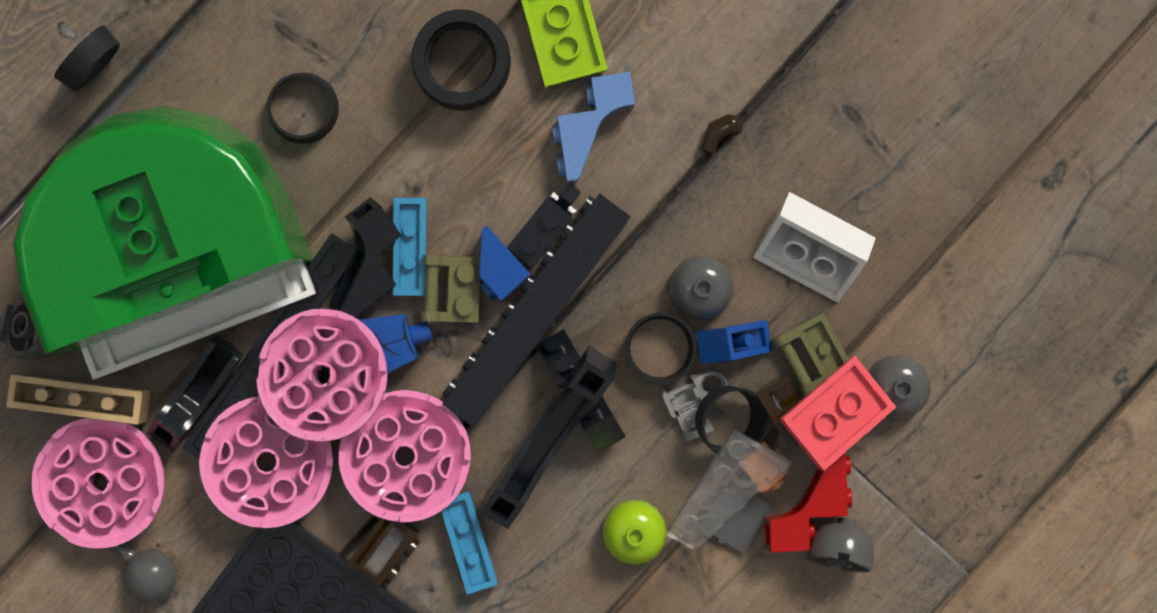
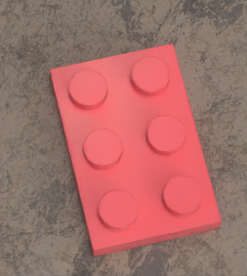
M852 356L785 413L779 421L820 471H825L891 413L896 406L857 357Z

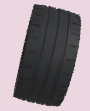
M457 9L435 16L420 30L412 49V69L419 86L432 101L448 109L463 111L486 105L501 92L509 77L511 56L504 34L491 19L475 11ZM464 28L476 31L487 40L492 48L494 63L492 72L484 84L473 91L460 93L448 90L436 81L431 73L429 58L431 49L440 36L450 30Z

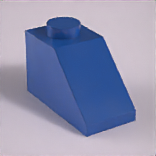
M485 226L481 234L479 273L480 278L484 282L480 287L492 300L498 296L503 301L531 274L489 227Z
M767 320L696 332L701 364L731 361L772 352Z

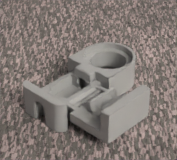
M703 369L690 375L692 381L668 392L664 388L660 390L671 417L677 418L687 442L699 437L695 427V415L700 404L699 400L702 401L709 393L703 389L704 380L709 376H717L720 379L719 387L727 386L726 378L718 369ZM709 418L705 420V433L707 434L714 430Z

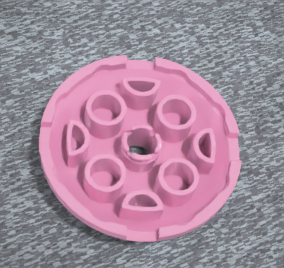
M311 309L291 316L271 333L259 356L258 378H256L257 388L266 412L279 427L301 439L324 442L351 435L362 428L373 417L384 397L387 384V363L383 349L374 333L363 322L341 311ZM326 366L330 369L331 375L328 383L322 384L319 381L318 374Z
M400 390L385 393L373 417L356 432L341 438L339 468L343 482L353 499L366 511L390 521L414 522L439 513L460 493L469 471L471 460L470 443L462 422L454 412L443 405L444 402L431 395L417 391ZM403 446L409 447L414 454L412 462L406 466L398 464L395 459L396 451Z
M260 396L232 405L216 418L205 435L199 458V468L207 495L222 513L232 520L247 526L274 528L290 524L302 518L317 505L330 482L333 455L330 441L322 442L301 439L279 427L268 415ZM264 453H271L276 458V466L268 472L260 470L257 465L259 456Z
M83 418L63 426L52 435L42 451L39 452L32 472L33 498L44 522L50 529L53 528L57 533L66 538L68 542L87 548L114 547L139 535L155 518L165 491L164 468L155 446L145 434L129 423ZM97 473L103 474L109 480L105 490H101L95 485L94 480Z

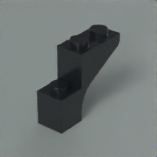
M371 197L345 216L354 233L355 250L329 304L331 310L347 313L357 319L364 313L367 307L375 301L384 299L390 293V290L396 286V283L376 255L392 248L395 240L402 236L382 206Z
M564 329L536 345L559 388L580 359ZM603 396L580 421L583 430L597 453L626 437Z
M216 335L207 345L175 394L154 417L147 433L174 452L197 426L203 412L220 394L233 375L243 354L232 343L224 341Z

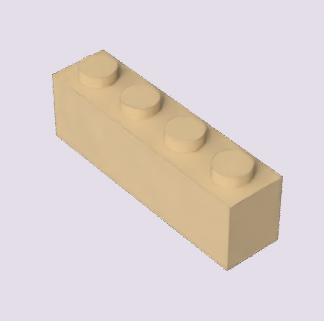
M16 373L10 374L6 407L138 425L147 422L151 390Z

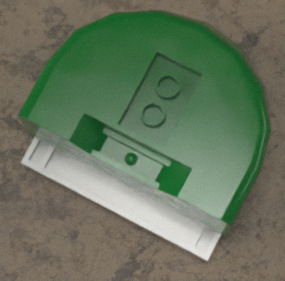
M168 106L115 114L67 143L27 195L13 241L19 288L45 355L82 351L93 380L317 294L305 263H311L313 256L286 187L261 147L221 118Z

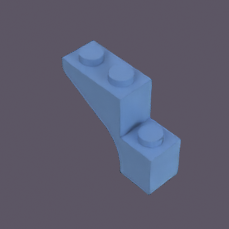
M630 72L592 77L591 86L586 87L588 106H595V110L557 116L558 124L552 125L554 143L561 144L563 156L557 157L559 176H566L567 183L576 182L580 179L601 123L617 111L634 108L635 99Z

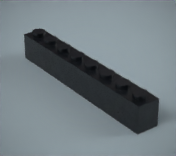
M600 193L596 199L589 196L579 210L583 214L582 218L576 225L570 222L559 238L564 242L558 250L555 251L551 248L540 262L544 269L538 277L531 274L520 290L525 294L520 301L516 303L512 300L501 314L506 320L498 330L492 326L481 341L486 346L479 356L473 352L465 362L462 369L466 373L459 382L453 379L442 393L447 397L443 405L472 427L477 425L631 218V216Z

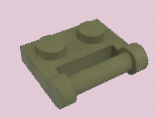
M423 255V265H426L424 311H421L420 321L478 323L480 258ZM439 266H446L444 312L437 311Z
M824 312L771 340L774 347L780 349L800 386L797 389L802 397L809 394L849 359ZM798 337L819 374V377L813 380L810 379L791 344V341Z

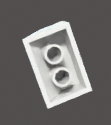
M789 192L775 214L753 258L839 303L868 262L876 238Z

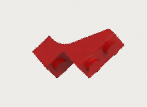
M846 452L825 471L816 469L802 499L794 508L779 515L764 516L765 548L770 552L810 551V541L815 535L813 522H809V518L848 516V508L852 507V492L850 488H847V475L851 474V460L849 456H846Z

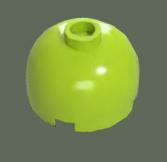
M633 499L621 501L610 509L604 518L602 535L605 547L614 558L622 563L638 565L649 562L660 553L665 545L667 530L665 520L656 507L647 501Z

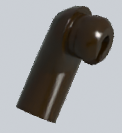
M727 114L710 122L700 150L714 155L721 137L729 134L737 136L742 132V121L735 115Z

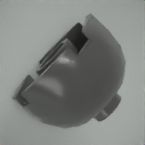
M695 256L684 260L674 270L669 280V296L673 306L682 315L693 320H709L719 316L729 306L733 297V280L729 270L720 261L709 256Z
M18 294L14 298L19 300L13 306H6L0 320V341L5 342L7 348L3 349V351L11 357L24 360L46 357L47 355H45L23 296Z
M902 355L886 356L876 361L868 370L896 406L886 416L887 418L894 420L907 419L919 413L927 404L931 392L930 379L923 366L914 359Z
M839 517L837 518V523H827L816 530L813 539L810 541V551H808L807 559L828 568L829 564L842 567L841 571L868 573L873 565L874 547L871 537L867 532L856 527L857 521Z

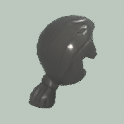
M128 542L109 547L114 555L122 558V561L126 563L124 582L130 594L137 600L145 603H157L172 594L176 583V570L172 560L165 557L162 552L150 549L136 553L131 549Z

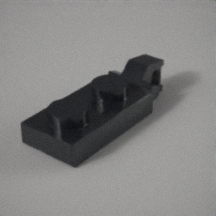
M570 184L561 196L553 192L550 197L546 198L507 248L533 268L572 220V216L577 210L571 204L581 191Z

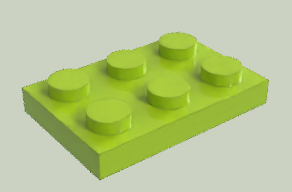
M521 0L545 88L608 71L589 0Z

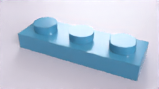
M393 197V224L402 235L395 240L393 245V281L396 283V286L393 287V296H425L426 265H423V255H427V198Z
M470 490L459 493L441 512L468 595L497 586L498 580Z

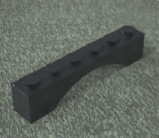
M588 346L485 494L480 513L506 529L511 526L562 444L581 419L598 403L615 379L617 362Z

